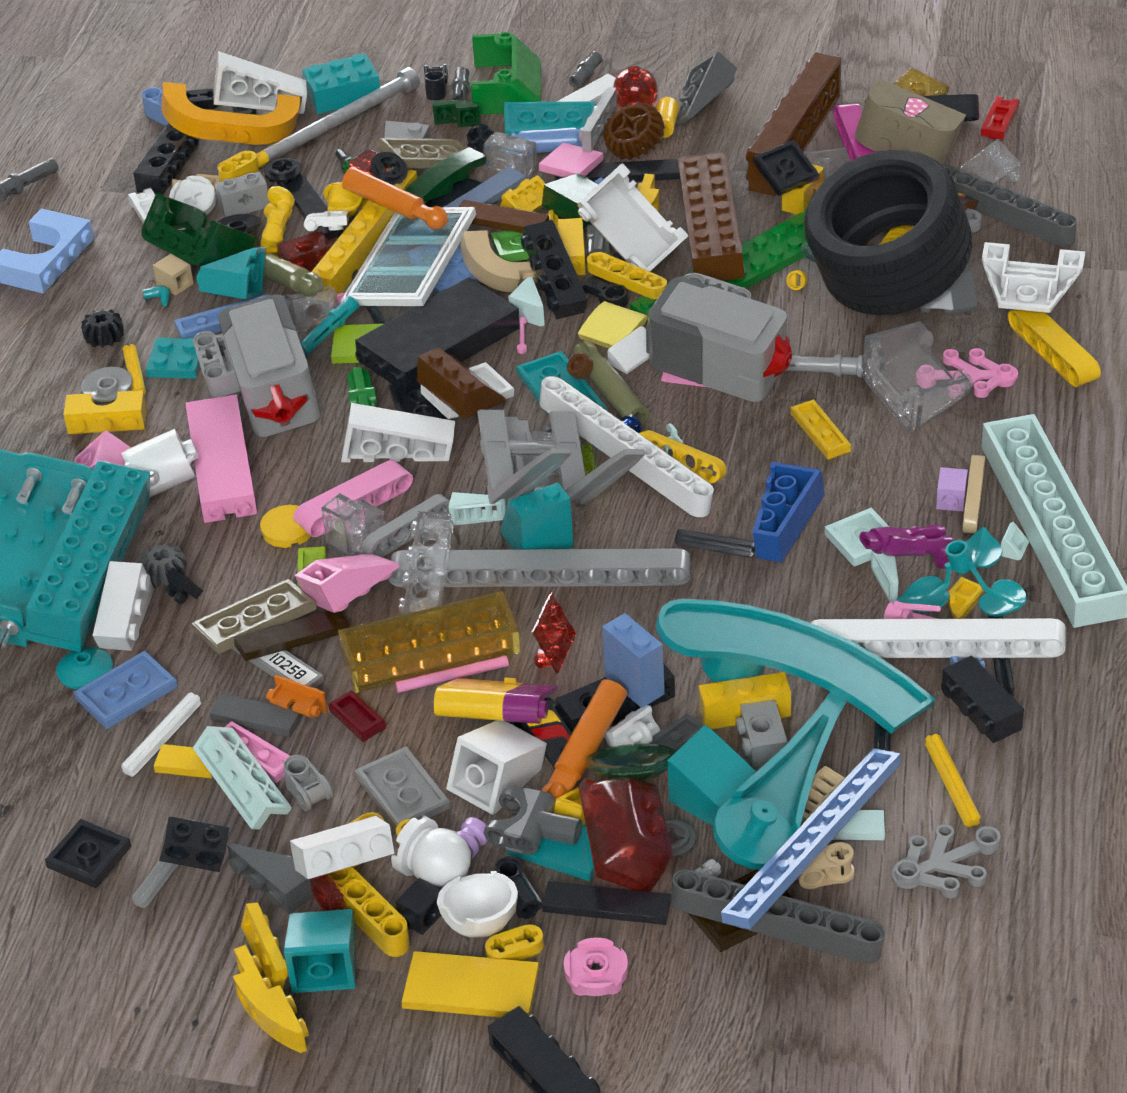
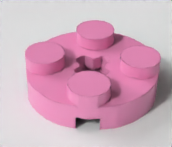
M588 938L577 943L578 947L571 953L570 950L567 952L564 958V973L566 981L570 984L574 994L580 996H603L617 994L621 991L622 984L628 975V960L625 951L622 948L620 951L615 947L613 941L605 938ZM594 963H599L602 969L591 970L589 968H592Z

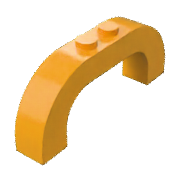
M163 82L161 97L162 114L170 125L186 135L206 140L264 145L283 140L291 135L296 128L300 96L277 94L275 110L264 115H252L199 108L188 100L186 84Z

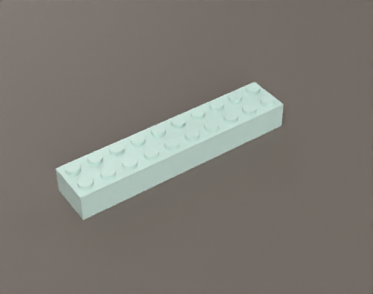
M1035 414L983 423L982 450L1073 628L1127 618V585Z

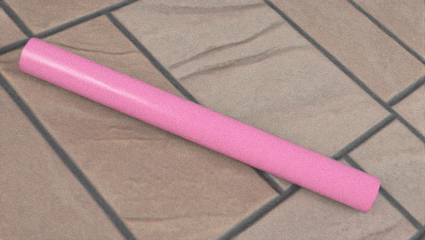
M505 655L395 682L397 693L456 678L508 667V658Z

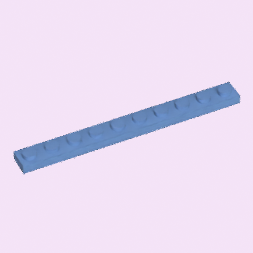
M873 748L721 911L722 922L740 928L751 929L901 765L900 753Z

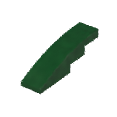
M470 147L452 154L420 175L405 191L422 198L424 202L451 193L453 191V183L468 179L470 169L486 164L487 155Z

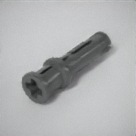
M49 158L22 173L8 175L7 179L0 182V202L5 201L8 196L14 193H21L27 185L57 172V162Z

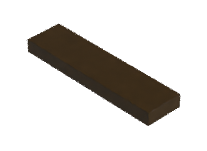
M327 611L234 637V646L243 659L249 661L349 632V623L340 611L335 613Z

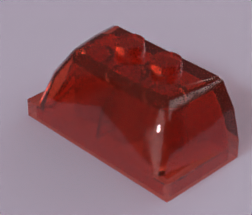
M585 778L578 787L596 877L631 890L650 892L665 872L672 856L671 843L657 785L631 778H608L599 782Z

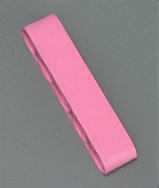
M388 460L301 504L294 512L293 519L312 537L321 536L404 493L412 485L413 475L395 460Z

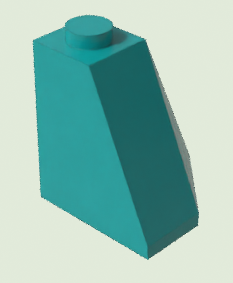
M266 247L251 248L201 266L197 274L199 291L239 299L262 296Z

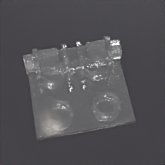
M997 139L961 165L960 168L963 171L996 184L1005 177L1008 181L1016 182L1020 178L1018 167L1022 163Z

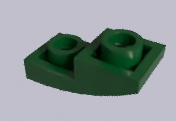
M460 100L432 101L434 125L457 123L458 128L480 125L478 103Z

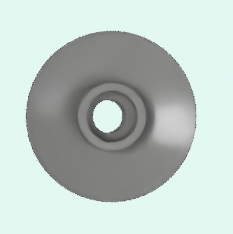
M104 367L88 374L81 384L83 394L92 393L94 401H112L117 398L118 392L130 390L132 377L123 368Z

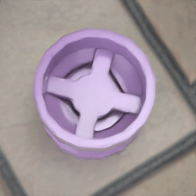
M474 817L467 818L461 826V831L456 832L467 842L471 851V860L479 852V846L485 845L488 841L484 835L486 824Z

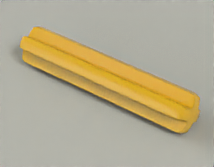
M134 344L125 345L123 353L127 371L132 377L131 390H143L145 396L146 390L136 346Z

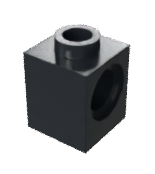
M418 878L395 902L396 909L405 918L408 929L423 935L442 915L437 905L441 889L421 878Z

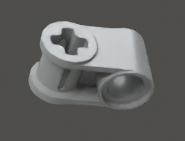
M292 755L284 761L283 769L286 787L305 812L309 811L311 806L317 802L333 798V792L328 781L316 770L307 757Z

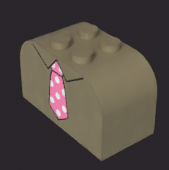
M879 79L869 91L855 131V138L863 146L876 152L886 150L912 151L929 156L940 164H945L953 151L966 115Z

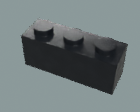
M973 656L943 669L941 683L943 694L950 698L959 707L961 713L964 716H968L976 725L978 731L983 735L985 734L992 743L1022 730L1024 708Z

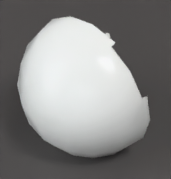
M491 871V874H473L462 878L459 875L447 882L440 890L437 905L445 922L453 930L469 938H483L501 931L514 915L518 891L511 879L496 871Z

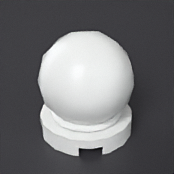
M422 815L420 820L412 818L403 827L396 839L397 842L401 843L397 856H391L392 866L396 871L405 876L414 875L417 879L421 878L439 889H442L447 882L459 875L461 878L466 877L471 866V851L467 842L455 831L438 828L437 823L425 815Z

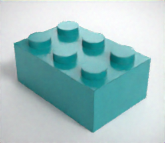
M366 53L355 54L344 59H335L320 65L314 64L302 69L303 80H306L307 97L317 115L341 109L380 88L379 75Z

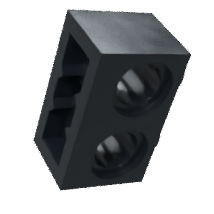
M169 816L163 835L159 861L220 872L226 853L229 827Z

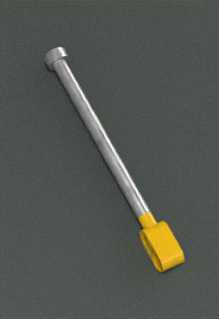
M408 67L398 72L397 79L258 153L242 151L228 158L217 167L220 182L225 179L241 177L248 173L259 172L260 167L399 92L405 91L409 93L420 86L417 73Z

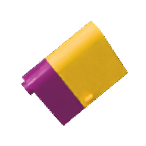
M505 677L504 681L456 678L437 687L434 696V713L436 716L540 724L542 718L546 719L548 714V701H544V698L557 692L558 686L517 683L516 678Z

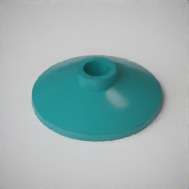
M84 647L81 652L71 651L59 661L56 673L59 681L64 686L78 690L112 670L113 661L111 656L102 649Z

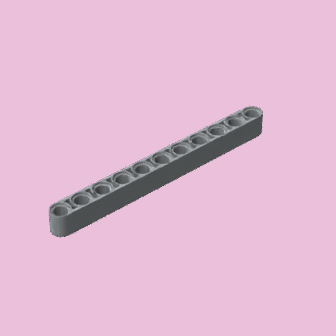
M683 549L401 550L393 553L391 556V561L398 563L400 567L393 571L388 579L392 585L397 587L680 586L690 580L691 557Z

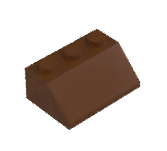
M439 347L418 356L417 382L461 418L466 419L478 414L477 411L487 410L505 402L503 395L458 359Z

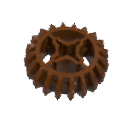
M637 101L634 105L628 103L625 108L620 106V110L613 112V117L607 118L608 124L603 126L604 132L602 134L605 145L615 157L618 156L622 160L625 158L632 160L634 156L639 159L642 154L648 156V151L650 149L655 150V144L661 143L660 137L664 136L665 126L662 120L663 117L653 105H649L647 102L641 104Z

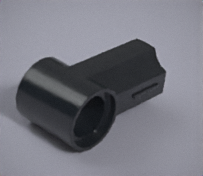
M502 857L496 862L494 870L507 876L515 883L518 891L515 914L518 918H524L525 920L534 917L542 908L541 899L524 875L521 862L515 857Z

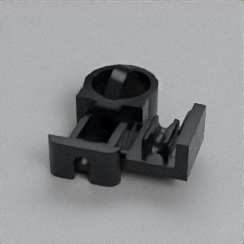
M595 275L589 276L587 278L588 282L581 284L585 294L589 293L599 297L600 304L604 301L620 307H625L628 304V292L623 285L600 277L596 279ZM613 296H621V297H619V298H614V299L611 298V297H613Z

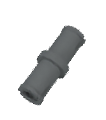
M593 51L585 61L578 64L577 70L569 78V83L572 87L580 88L587 78L593 76L594 70L602 62L600 53Z
M463 66L455 70V79L452 82V100L466 101V94L470 88L468 68L465 69V73H463Z

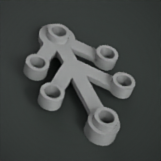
M941 824L936 828L935 843L929 860L919 864L920 856L927 852V839L921 835H914L909 839V851L906 859L899 861L892 869V881L903 889H912L918 885L940 889L941 894L946 898H955L959 895L960 882L954 877L941 878L929 873L937 871L967 878L971 886L981 887L986 883L987 871L981 866L971 867L956 862L977 853L984 855L993 854L999 849L1000 833L997 829L990 826L981 827L976 831L975 841L945 853L947 845L951 844L954 840V829L950 825Z

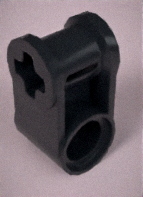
M424 64L426 98L429 100H441L446 96L448 84L447 64L442 66Z

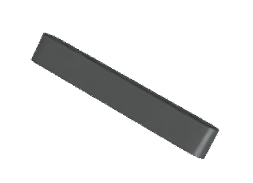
M942 164L952 176L959 193L979 200L975 211L1061 247H1068L1075 243L1077 219L1074 216L954 166Z
M683 869L673 875L670 902L677 910L723 923L721 911L746 885L697 871ZM782 895L751 929H746L863 963H875L880 959L885 938L883 926L875 921Z

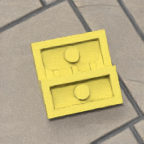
M604 301L590 314L579 330L578 335L580 339L610 348L640 326L644 327L648 316Z

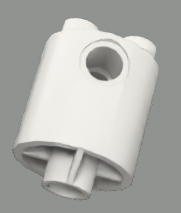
M175 429L133 446L122 453L125 467L150 472V497L196 478L191 462L199 459L197 450L191 439L182 442Z

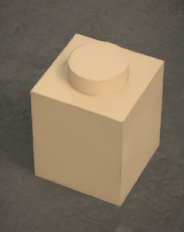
M172 254L153 264L156 285L166 286L170 293L175 296L194 284L190 264Z

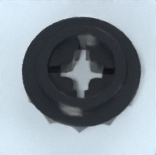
M378 153L370 162V172L374 174V177L389 184H401L407 176L408 169L406 163L394 153ZM384 168H386V169L393 168L392 172H389V171H388V172H384V171H383Z
M278 158L265 166L264 173L269 182L276 181L277 184L281 182L287 184L288 181H296V177L301 176L302 168L301 164L295 159Z

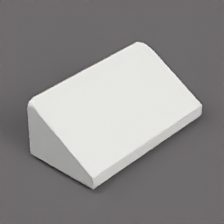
M640 326L608 349V362L613 367L628 374L648 360L646 329Z

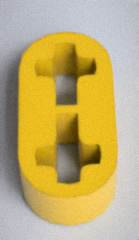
M528 924L493 935L485 944L486 958L520 961L533 957L543 950V932L536 925ZM530 938V940L534 942L529 943L528 940L525 939ZM497 948H501V950L504 952L499 953Z

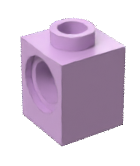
M940 467L936 509L964 511L968 470Z

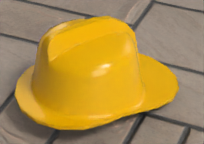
M342 182L329 184L323 192L324 198L328 202V211L348 210L349 217L355 215L359 208H363L368 202L367 199L344 189Z

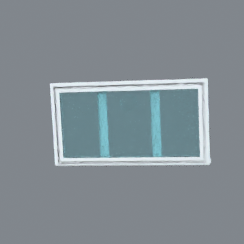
M442 207L447 212L448 222L445 227L439 230L430 229L425 221L420 218L411 220L395 212L342 297L341 303L348 296H351L358 302L359 306H424L460 244L463 231L468 230L475 218V207Z

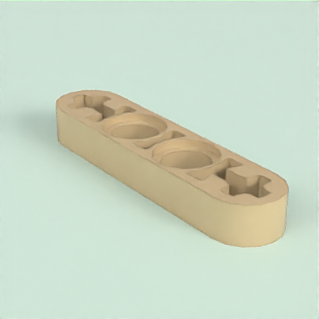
M983 455L971 456L963 533L975 534L977 532L985 469V456Z

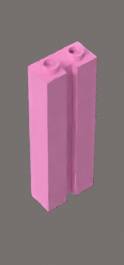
M237 394L186 402L190 437L199 455V459L195 460L194 463L204 523L226 520L225 514L235 513L236 518L257 514Z

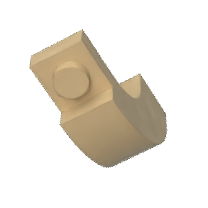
M487 230L463 231L460 244L462 257L468 270L480 282L504 292H513L518 287V284H521L527 277H532L534 283H538L536 271H532L529 262H509L501 259L493 252Z

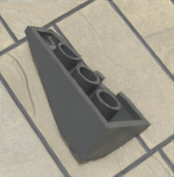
M720 52L713 53L690 68L682 87L685 93L679 99L682 104L679 106L676 127L691 119L722 90L728 88L734 82L735 77L733 76L737 67Z
M967 263L960 277L948 290L933 301L919 307L921 312L930 313V309H945V313L955 314L978 310L973 273L969 263Z

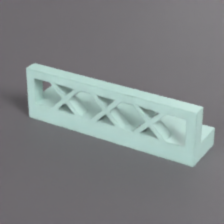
M206 727L194 745L193 750L251 829H261L270 814L288 815L292 807L235 730L226 727Z

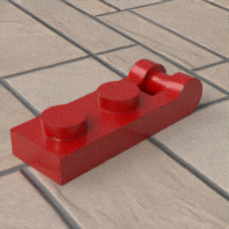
M996 96L981 127V136L1004 140L1015 113L1018 112L1020 99L1012 98V100H1005L1004 97Z

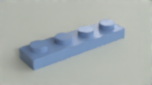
M269 294L174 320L176 330L180 338L183 339L194 338L195 335L203 331L219 333L222 330L218 315L223 309L266 297Z

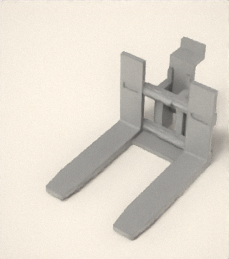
M504 410L477 411L482 439L480 440L481 452L484 454L488 478L489 504H495L500 499H508L509 501L549 486V475L558 468L560 486L570 497V501L580 499V504L585 505L635 466L645 455L644 449H625L585 476L575 412L551 411L549 416L553 441L532 440L531 433L529 432L528 420H518L517 417H505Z

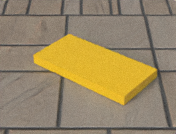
M414 951L402 997V1008L502 1017L520 1006L529 1015L539 973V962Z

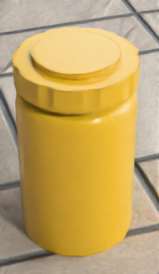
M671 97L661 98L656 105L657 111L663 117L662 120L665 126L664 136L660 138H667L674 132L679 104Z

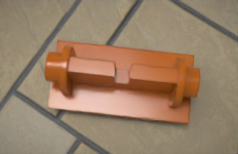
M278 675L274 676L276 687L269 689L266 695L271 704L288 709L294 702L292 711L309 718L318 717L320 713L327 714L325 692L300 684L292 679H286Z

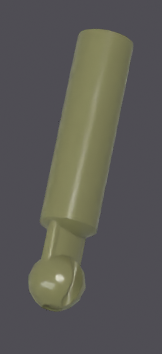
M265 254V278L293 291L302 293L307 297H315L317 292L322 291L323 282L318 274L310 273L307 269L273 254Z
M587 341L577 344L573 350V356L577 353H585L593 361V369L588 378L630 428L643 426L650 417L648 408L608 360L598 353L594 344Z

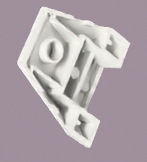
M988 242L984 244L982 263L998 308L1050 313L1083 271L1084 251L1060 249L1058 265L1009 261V244Z

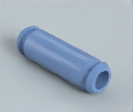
M577 128L521 131L518 134L513 132L511 134L512 153L515 155L516 153H521L522 155L551 153L563 142L582 147V142L579 141L580 130Z

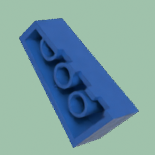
M771 461L770 476H767L766 491L762 495V506L758 510L753 529L757 558L783 562L825 496L821 470Z

